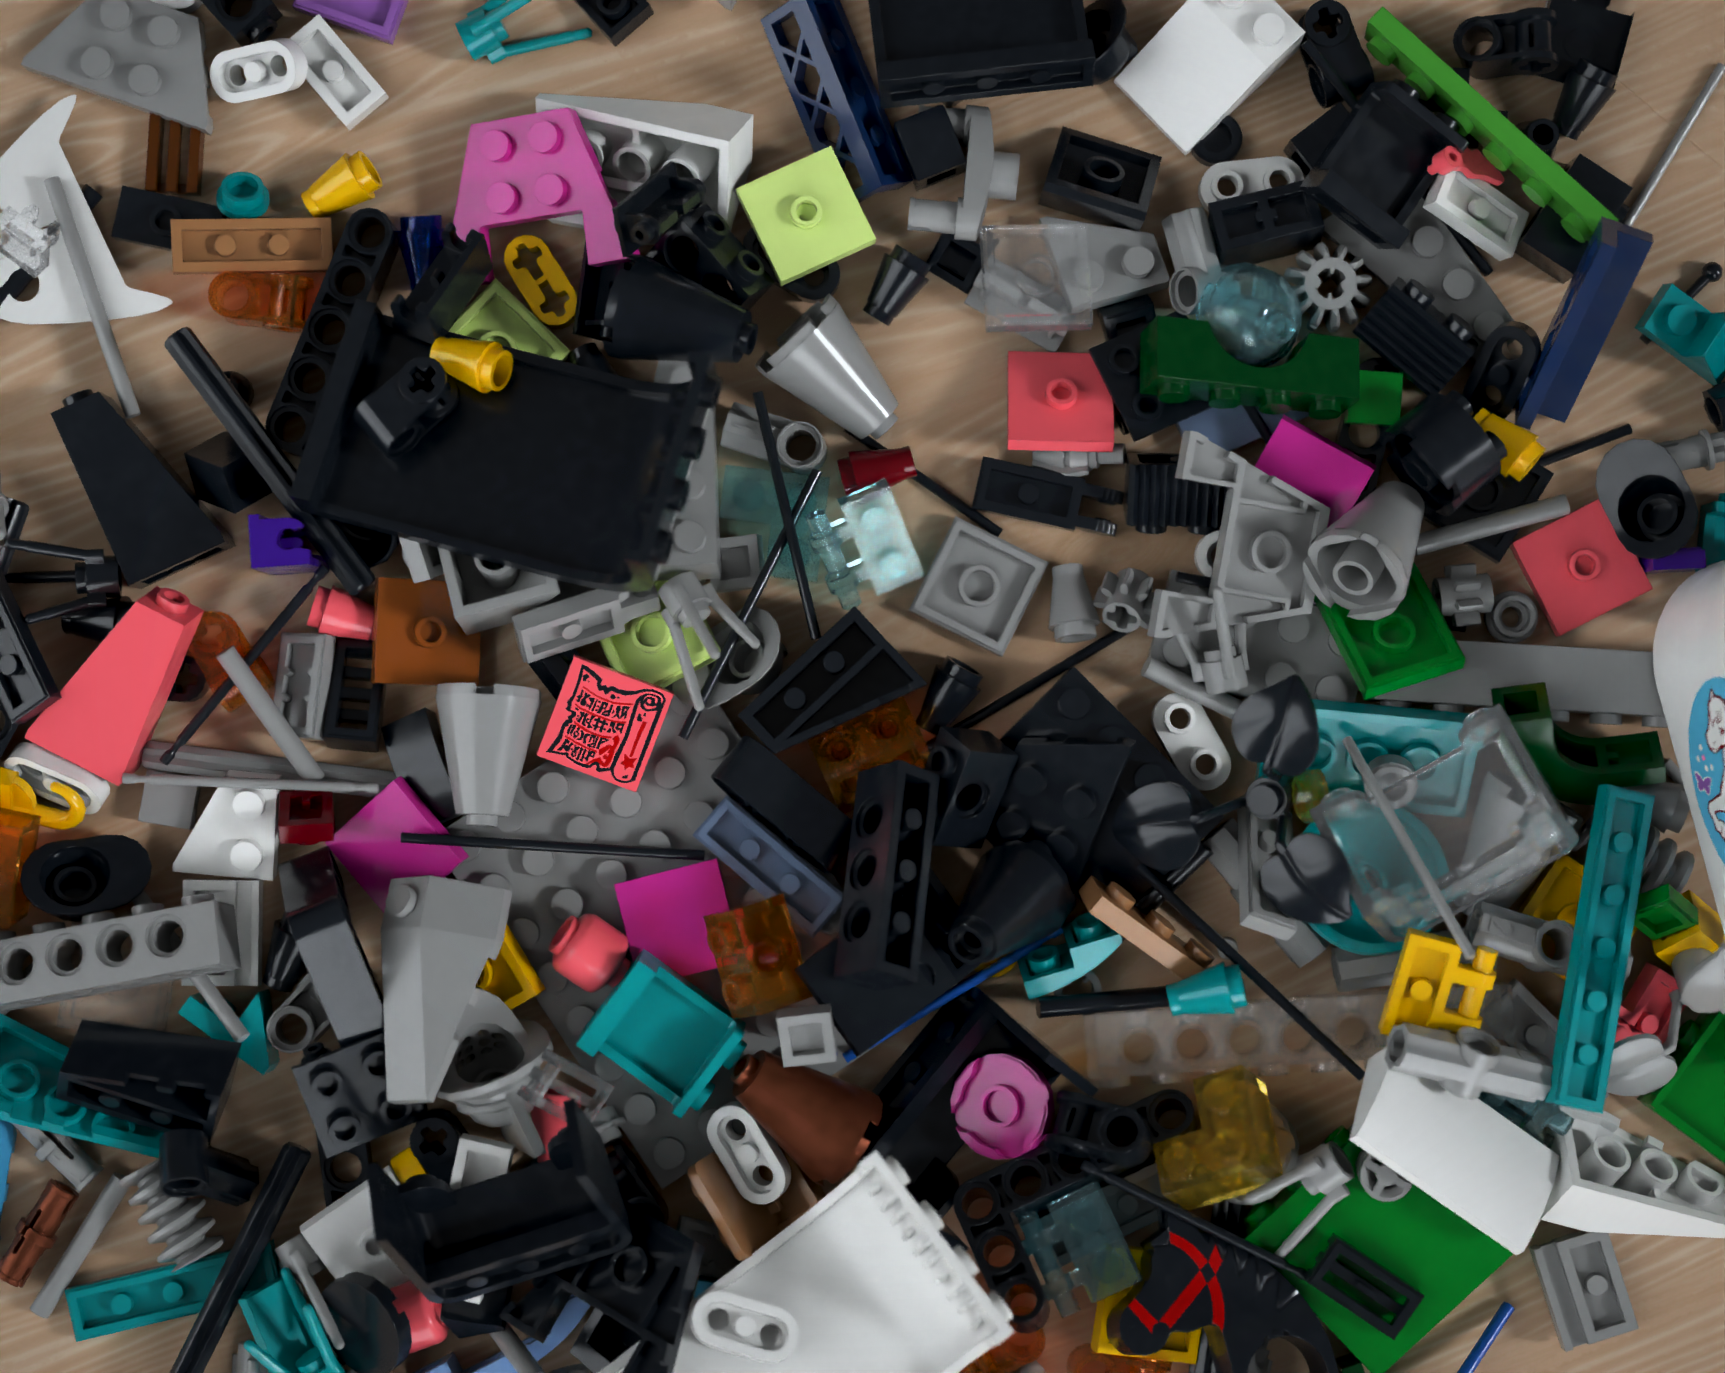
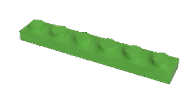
M1383 6L1369 19L1364 39L1368 41L1366 46L1372 56L1385 66H1389L1392 63L1406 76L1405 83L1409 84L1420 94V99L1428 101L1431 98L1445 111V115L1459 125L1460 129L1457 133L1462 136L1470 134L1484 147L1482 152L1494 167L1503 172L1509 169L1523 182L1521 187L1524 193L1540 207L1549 205L1563 218L1561 225L1571 237L1581 243H1584L1586 240L1590 242L1602 216L1617 222L1619 221L1618 218Z

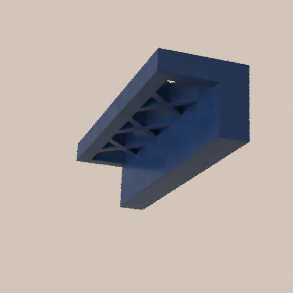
M789 0L762 18L761 23L814 153L831 146L843 171L846 160L855 164L863 183L862 186L853 190L858 202L864 201L875 193L897 190L912 182L913 178L884 109H881L880 97L840 0ZM792 16H795L801 30L797 47L789 44L781 25ZM807 64L816 67L820 77L817 95L810 93L804 82ZM827 112L836 116L840 126L837 143L828 140L823 128Z
M1603 216L1601 217L1541 342V352L1538 361L1515 408V425L1530 430L1537 414L1565 423L1653 244V234Z

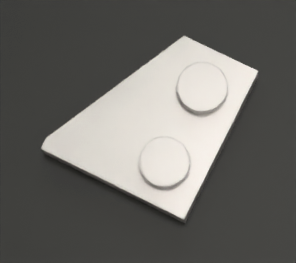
M229 770L224 776L282 779V775L236 770ZM218 787L176 857L172 872L273 881L278 873L279 791L281 790Z

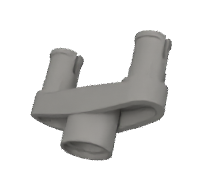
M919 105L918 113L933 107ZM966 105V109L945 108L958 141L963 142L962 147H967L963 198L958 197V202L910 197L907 230L954 234L955 240L976 241L983 224L988 199L1016 200L1020 153L994 151L992 119L989 107Z

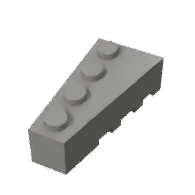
M658 361L653 383L678 384L692 380L688 362ZM716 407L714 410L709 409L703 427L706 429L704 448L699 460H693L687 478L690 481L688 499L682 513H676L671 532L674 533L672 550L665 565L660 564L655 581L669 580L684 572H694L698 579L721 578Z

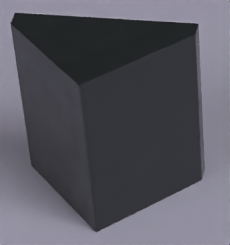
M1063 126L1039 205L1110 227L1140 231L1147 215L1162 157Z

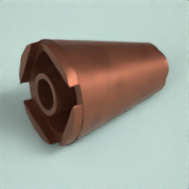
M764 1050L758 1051L753 1056L749 1053L744 1055L736 1064L731 1074V1081L734 1082L733 1095L801 1170L819 1186H824V1179L831 1184L838 1182L855 1166L870 1144V1141L863 1137L869 1122L878 1126L882 1117L883 1103L880 1097L872 1091L804 1065L783 1067L782 1057Z

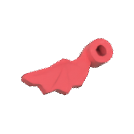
M1447 146L1433 155L1432 164L1427 167L1430 175H1435L1436 173L1446 175L1452 171H1460L1467 178L1480 179L1495 186H1499L1505 181L1501 172L1495 169L1478 149L1471 151L1468 147L1463 153H1460L1457 148Z

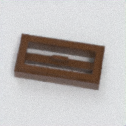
M150 113L145 190L165 195L201 196L205 133L190 127L187 184H179L183 126L178 122L170 120L166 183H161L165 119Z

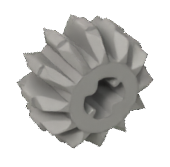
M1324 242L1318 243L1315 246L1314 258L1308 252L1302 250L1295 257L1300 269L1289 267L1284 273V278L1287 281L1297 285L1291 286L1282 292L1283 300H1299V304L1290 312V316L1293 319H1297L1305 311L1311 314L1307 322V329L1315 331L1318 328L1322 318H1324L1326 328L1330 333L1336 332L1340 328V317L1346 323L1352 325L1359 319L1355 307L1366 308L1371 301L1367 294L1358 289L1368 287L1373 282L1372 276L1366 274L1356 276L1355 271L1362 266L1364 259L1361 256H1357L1349 264L1344 261L1347 253L1346 245L1340 244L1335 249L1332 257H1330L1328 247ZM1319 277H1322L1323 283L1329 278L1336 283L1337 287L1332 294L1328 293L1326 297H1323L1318 293L1317 288L1322 283Z

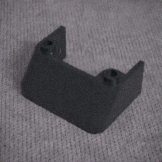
M973 987L946 1003L937 1011L872 1090L873 1093L880 1097L883 1103L882 1117L878 1126L869 1122L863 1137L869 1140L870 1144L856 1165L875 1150L883 1159L891 1155L909 1177L910 1182L904 1187L915 1202L919 1204L926 1200L940 1219H942L953 1206L954 1194L959 1188V1180L947 1164L965 1142L960 1138L956 1130L958 1125L955 1120V1113H951L950 1099L955 1080L967 1064L988 1054L1010 1052L1032 1061L1044 1072L1050 1086L1061 1074L1090 1097H1093L1098 1089L979 988ZM943 1222L945 1227L938 1232L951 1249L960 1245L967 1251L968 1246Z
M574 1098L563 1101L567 1127L561 1129L549 1141L548 1153L550 1160L453 1191L445 1181L437 1179L430 1174L415 1175L405 1183L396 1185L377 1162L366 1165L375 1242L429 1301L439 1304L461 1302L618 1252L630 1244L632 1234L629 1217L601 1135Z

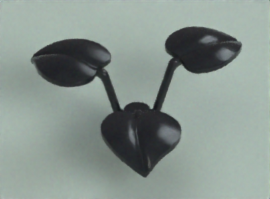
M1291 675L1272 686L1252 694L1240 704L1233 716L1232 736L1239 753L1248 761L1264 763L1262 768L1264 775L1250 784L1246 794L1203 812L1192 814V798L1189 791L1182 785L1159 781L1144 785L1134 791L1122 802L1116 811L1112 823L1115 839L1141 863L1157 870L1178 869L1186 865L1196 855L1200 845V835L1194 824L1208 821L1246 806L1258 818L1264 820L1276 818L1278 824L1275 847L1280 854L1268 859L1262 865L1260 871L1262 887L1270 902L1284 914L1307 923L1333 924L1346 921L1352 916L1350 867L1345 854L1336 842L1327 836L1317 833H1303L1293 838L1288 846L1286 844L1288 822L1292 819L1288 809L1296 804L1300 794L1299 784L1294 776L1300 775L1311 766L1319 748V725L1316 710L1309 691L1299 675Z

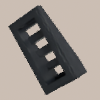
M337 637L323 738L328 748L372 753L379 752L386 684L373 683L372 689L344 687L345 680L371 682L372 669L347 666V658L372 660V640ZM343 701L369 703L370 708L369 711L342 708ZM340 724L367 725V730L342 728Z

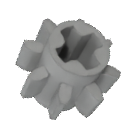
M1475 563L1444 566L1445 577L1434 578L1431 587V594L1443 617L1449 616L1450 627L1480 625V613L1491 612L1494 604L1493 586L1489 574H1476Z
M1134 568L1123 569L1116 575L1109 571L1106 572L1103 583L1099 586L1093 601L1095 607L1104 608L1102 622L1106 623L1113 630L1125 633L1135 631L1139 626L1148 629L1155 593L1152 592L1154 579L1143 571Z

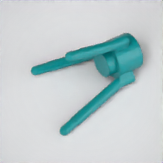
M488 0L482 6L467 13V18L455 23L472 58L476 61L487 55L492 65L509 56L587 39L593 33L590 28H584L503 46L501 41L510 36L502 19L532 0Z
M282 1268L280 1273L287 1291L314 1347L302 1354L296 1361L297 1373H346L331 1349L313 1306L307 1304L290 1268ZM252 1340L244 1342V1349L271 1373H291Z

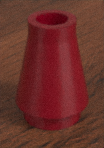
M910 446L896 449L848 451L849 457L837 460L848 500L860 497L863 502L908 478L917 476Z

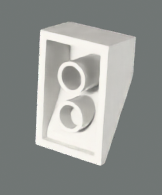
M1187 0L1114 79V83L1186 156L1200 140L1202 141L1227 115H1230L1298 51L1305 31L1275 0Z

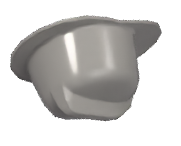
M754 607L746 626L759 639L760 646L756 649L752 648L741 636L739 637L704 709H710L725 703L738 694H759L778 678L782 670L783 659L787 656L788 652L785 645L780 642L781 636L778 623L769 612ZM741 610L737 611L734 614L738 617ZM725 620L711 628L720 650L732 630ZM715 661L695 671L700 691ZM684 677L672 683L673 692L683 704L693 707Z

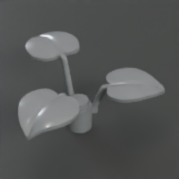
M1725 940L1713 954L1707 949L1691 948L1680 952L1674 957L1671 966L1678 989L1669 994L1672 1006L1666 1041L1661 1043L1657 1036L1646 1033L1633 1035L1614 1043L1606 1092L1620 1096L1645 1095L1660 1089L1674 1077L1677 1071V1064L1675 1059L1669 1054L1674 1052L1677 1047L1682 1005H1686L1692 1011L1698 1013L1720 1011L1722 1014H1725Z

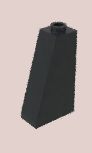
M91 389L82 390L66 397L62 401L64 407L51 413L128 586L143 589L236 546L227 530L202 501L198 499L195 493L131 419L125 418L123 410L111 397L99 391L93 394Z

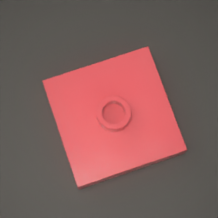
M1008 351L1007 450L1113 452L1114 401L1090 353Z
M1599 498L1513 541L1509 546L1556 637L1653 589L1637 556L1629 552L1618 539Z

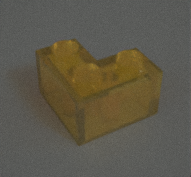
M1242 1064L1193 1079L1201 1130L1153 1144L1161 1194L1187 1211L1244 1195L1283 1175L1266 1083Z

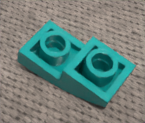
M1089 912L1076 917L1073 922L1063 924L1062 929L1066 943L1058 946H1041L1017 961L1029 1000L1062 988L1097 967L1123 943L1121 935Z

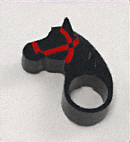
M1167 1198V1199H1165V1200H1167V1201H1169V1202H1171V1203H1173V1204H1175V1205L1181 1207V1206L1179 1205V1203H1178L1175 1199H1173V1198ZM1157 1208L1159 1229L1140 1243V1246L1143 1248L1140 1275L1134 1286L1110 1311L1107 1318V1337L1115 1349L1124 1355H1150L1158 1352L1166 1344L1172 1332H1191L1203 1327L1206 1332L1216 1373H1247L1250 1361L1255 1352L1265 1343V1337H1268V1340L1279 1337L1292 1343L1304 1356L1310 1373H1339L1330 1340L1317 1315L1298 1290L1281 1273L1266 1261Z

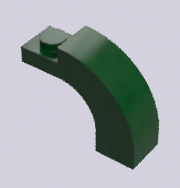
M1545 682L1491 689L1497 734L1503 758L1515 776L1533 790L1560 801L1595 805L1598 785L1609 784L1622 788L1666 782V766L1657 731L1603 738L1576 736L1564 731L1552 720Z

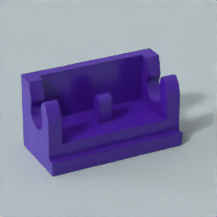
M260 514L248 515L252 569L270 575L314 573L321 564L329 569L321 555L312 554L310 549L302 548L304 542L301 538L306 537V535L301 530L304 528V524L301 521L290 517L269 519Z

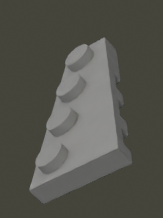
M1423 198L1420 199L1403 224L1411 232L1399 249L1376 248L1334 214L1323 220L1325 227L1322 236L1327 240L1331 239L1338 246L1340 244L1346 245L1349 259L1353 260L1355 257L1361 256L1364 259V263L1360 268L1364 271H1369L1387 288L1391 286L1397 277L1403 279L1406 284L1411 279H1414L1433 294L1435 300L1432 305L1438 311L1442 312L1447 318L1451 313H1455L1464 319L1476 332L1472 339L1478 343L1475 353L1469 359L1474 365L1490 333L1501 324L1514 321L1447 226L1439 218L1422 207L1424 204ZM1509 339L1507 341V346L1515 340Z

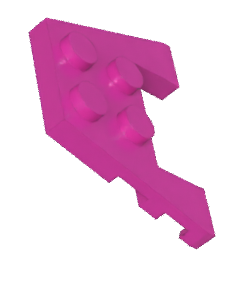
M566 107L471 124L453 224L457 229L456 234L461 240L466 242V236L471 229L484 234L492 262L489 229L583 213L588 265L599 267L630 262L628 258L622 255L618 233L614 226L612 208L618 203L615 199H612L600 173L603 170L576 110ZM637 249V250H636L635 252H633L632 254H640V253H639V250ZM493 268L481 285L490 284L494 280Z

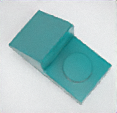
M1662 284L1636 324L1635 329L1711 385L1720 384L1725 377V312L1711 313L1674 284Z
M269 989L258 992L239 1018L250 1033L248 1038L240 1042L242 1045L239 1058L262 1075L273 1071L280 1062L279 1050L272 1046L266 1032L268 1020L273 1014ZM200 993L190 995L178 1014L213 1039L236 1042ZM224 998L226 1002L229 1004V1006L232 1008V1010L235 1012L236 1007L230 1001Z

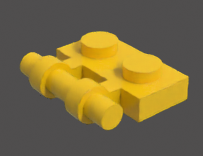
M1408 927L1378 1025L1380 1034L1388 1036L1394 1025L1400 1026L1403 1022L1436 1030L1443 1028L1450 1030V1033L1457 1034L1460 1027L1464 1026L1480 1029L1483 1018L1479 1015L1486 991H1491L1495 983L1497 973L1493 970L1498 951L1487 946L1478 945L1475 952L1476 956L1473 958L1472 963H1460L1462 951L1455 939ZM1452 983L1464 985L1459 1007L1453 1009L1445 1007Z

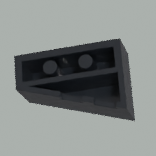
M854 606L740 712L738 716L773 754H778L926 686L927 683Z

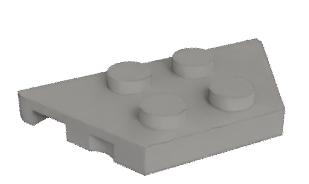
M85 0L24 56L21 65L39 75L140 111L159 115L163 119L178 122L182 126L200 130L202 133L210 136L214 129L213 119L209 116L207 88H210L208 67L204 63V51L206 50L204 23L198 17L150 0Z

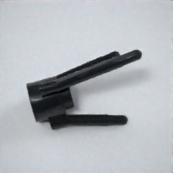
M8 538L5 541L6 547L10 549L85 561L75 563V570L7 573L5 575L7 583L75 582L77 594H87L86 597L27 614L24 617V621L27 624L50 620L88 608L107 607V598L122 596L121 568L115 555L104 556V549L85 550Z

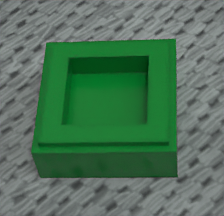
M1360 370V399L1345 411L1344 424L1390 427L1398 421L1401 414L1403 373Z
M1669 883L1641 893L1638 896L1634 926L1652 941L1699 924L1698 908Z

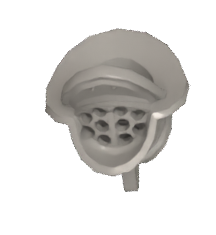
M475 987L482 991L475 1007L467 1005L456 1030L460 1043L436 1097L454 1102L457 1105L456 1109L460 1113L470 1115L476 1123L490 1128L500 1127L507 1143L514 1144L515 1148L535 1159L546 1153V1150L529 1113L534 1108L539 1096L538 1089L543 1082L540 1065L553 1051L551 1036L536 1021L517 1019L514 1013L497 995L481 987Z

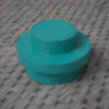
M235 172L224 178L216 193L218 209L225 216L232 219L258 218L267 211L270 204L268 189L263 185L262 180L258 176L249 172Z

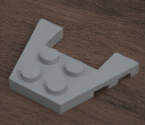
M1183 431L1175 478L1226 487V498L1208 596L1201 597L1155 589L1147 636L1167 638L1177 634L1217 629L1212 594L1215 587H1221L1223 590L1229 626L1312 613L1315 594L1309 588L1306 581L1303 563L1311 542L1327 529L1331 508L1279 478L1270 476L1247 463L1246 459L1232 451L1221 448L1209 441L1208 437L1201 433Z

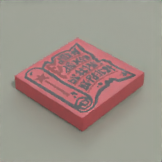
M574 654L536 756L636 792L674 692Z

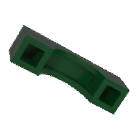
M1157 315L1140 333V394L1157 395L1158 400L1165 403H1182L1193 399L1208 401L1209 406L1218 409H1231L1239 405L1259 407V411L1265 414H1284L1292 410L1309 412V416L1317 420L1335 419L1340 417L1342 413L1360 399L1359 339L1309 333L1290 350L1284 364L1261 368L1244 364L1228 354L1215 338L1209 321Z

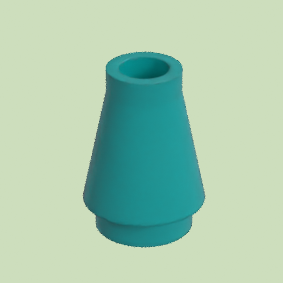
M1223 961L1177 983L1166 985L1172 1016L1182 1014H1236L1235 1008L1248 1006L1239 964L1225 966Z

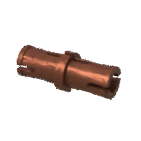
M50 1179L33 1210H31L27 1218L20 1219L15 1227L18 1233L0 1260V1279L12 1286L23 1288L40 1256H42L46 1248L51 1249L58 1239L55 1235L56 1231L74 1202L80 1196L73 1188L58 1180Z

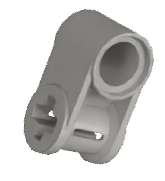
M309 973L268 1020L266 1028L268 1040L280 1052L290 1054L300 1052L309 1044L317 1042L331 1027ZM290 1013L299 1015L306 1022V1036L299 1043L286 1039L282 1031L283 1021Z

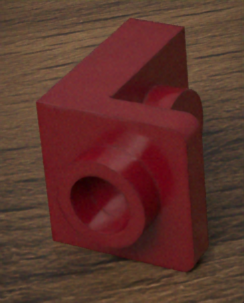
M279 791L278 828L280 844L313 845L322 841H334L336 827L333 792Z

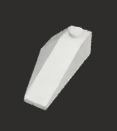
M540 93L535 98L536 113L566 107L576 110L603 170L600 172L602 175L644 183L670 161L675 162L678 177L697 178L704 183L706 193L702 205L707 204L714 212L721 215L731 231L740 203L736 195V188L745 185L752 164L753 114L702 103Z
M1553 1104L1542 1144L1558 1154L1560 1158L1553 1187L1540 1220L1586 1232L1725 1238L1724 1175L1696 1160L1687 1165L1662 1151L1664 1143L1648 1135L1644 1140H1641L1619 1128L1621 1119L1606 1111H1603V1114L1592 1113Z

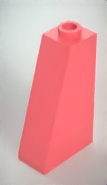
M156 586L134 603L61 689L60 694L62 698L50 705L28 728L24 738L117 786L121 785L123 773H134L141 765L143 749L147 742L151 741L204 610L191 604L189 598L183 593L174 589Z

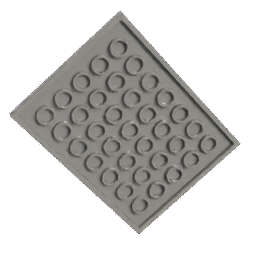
M672 684L665 687V689L673 691ZM674 693L636 792L547 760L520 778L509 817H498V827L466 826V816H463L446 827V830L451 835L705 850L704 861L715 859L718 857L698 841L693 834L727 795L712 780L711 775L742 737L721 705L710 709H703L688 740L679 737L678 735L692 707L683 704ZM461 846L469 857L454 869L452 873L460 881L504 888L512 892L507 925L546 988L534 997L607 1106L613 1105L618 1116L625 1117L626 1123L621 1125V1128L660 1187L664 1189L685 1175L689 1166L714 1152L708 1140L707 1124L711 1115L720 1107L729 1102L738 1101L732 1093L734 1082L731 1081V1074L739 1060L748 1053L753 1056L760 1050L782 1057L776 1021L777 1009L819 1005L794 969L839 934L842 905L817 935L812 938L718 858L743 962L683 977L746 1022L744 1036L741 1040L746 1042L747 1046L731 1069L728 1070L721 1066L710 1081L716 1086L704 1105L698 1111L690 1107L680 1119L672 1113L673 1105L600 1051H597L594 1057L576 1046L582 1029L614 987L606 984L603 988L592 993L582 990L553 969V953L549 951V945L555 933L567 918L572 915L579 918L587 913L599 916L626 936L614 884L703 861ZM805 860L838 890L844 893L843 888L832 872L826 874ZM628 944V951L625 958L630 960L632 964L633 960ZM834 1026L838 1050L837 1062L804 1066L832 1076L871 1049L866 1050L847 1063L842 1053L851 1048ZM738 1119L732 1120L733 1130L739 1135L744 1134L746 1128L743 1122Z

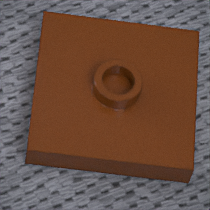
M375 578L371 683L437 686L443 683L466 682L476 683V686H479L481 632L466 635L454 616L446 581L426 580L414 584L413 579Z

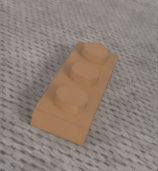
M331 217L170 219L173 275L327 272L333 257Z
M1091 875L1078 890L1090 914L1180 978L1186 979L1212 967L1211 963L1215 957L1206 947L1193 938H1190L1187 943L1173 934L1176 931L1174 926L1158 912L1151 910L1147 915L1134 906L1136 903L1134 897L1119 884L1111 881L1106 886Z

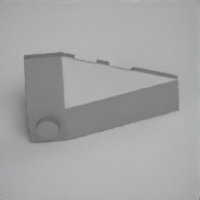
M438 548L454 616L466 635L513 623L511 616L527 612L537 606H542L561 593L557 579Z
M432 875L391 879L381 926L387 1102L392 1104L434 1103L460 1043L456 1030L467 1005L476 1006L482 991L475 988L485 963L488 958L496 960L502 947L512 897L511 891L504 888Z

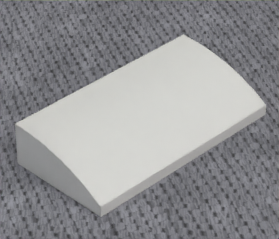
M1387 1047L1370 1057L1367 1062L1349 1140L1516 1256L1524 1252L1546 1207L1555 1180L1560 1156L1480 1099L1472 1100L1455 1096L1444 1089L1437 1080L1389 1070L1385 1061Z

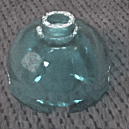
M1247 262L1228 265L1221 270L1226 272V274L1220 277L1216 284L1208 283L1202 291L1196 309L1195 320L1209 321L1219 344L1238 361L1254 367L1267 368L1287 356L1297 342L1302 327V307L1298 295L1290 283L1275 271Z

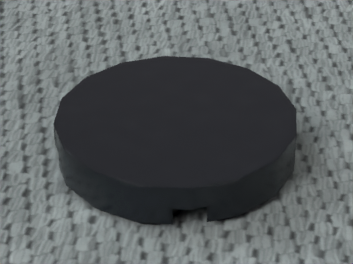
M352 1272L331 1282L321 1293L345 1343L343 1349L337 1350L334 1347L321 1320L320 1323L331 1348L341 1361L357 1373H390L408 1357L412 1344L410 1322L404 1311L398 1314L396 1307L392 1304L397 1298L390 1288L378 1279L364 1273Z

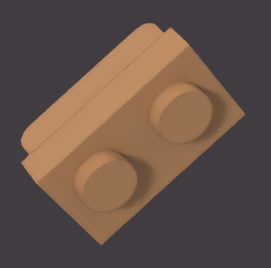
M781 1147L780 1149L791 1168V1181L787 1190L769 1204H754L742 1197L715 1151L687 1169L694 1195L706 1206L718 1227V1234L723 1245L732 1251L735 1258L739 1261H744L751 1257L755 1251L826 1196L822 1187L813 1182ZM760 1165V1176L766 1181H772L773 1173L771 1169Z

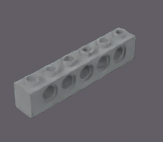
M196 894L181 898L182 906L164 909L163 903H149L132 907V915L115 918L114 913L105 912L85 915L82 917V925L65 928L64 922L41 923L32 926L33 934L16 937L15 931H1L0 1012L240 969L241 961L234 905L214 900V894ZM181 926L183 940L181 945L173 951L170 944L171 935L177 927ZM128 936H131L133 948L130 955L124 960L121 955V946L123 941ZM80 945L83 957L81 963L74 969L71 960L72 954ZM31 955L33 967L30 974L25 978L23 975V963Z

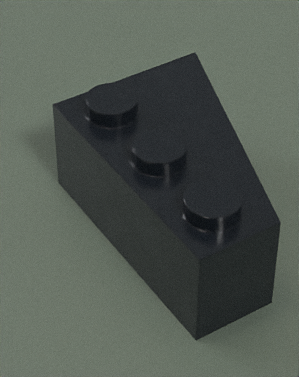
M82 1019L59 1071L56 1098L163 1133L181 1128L201 1130L207 1134L208 1145L210 1146L230 1096L242 1043Z

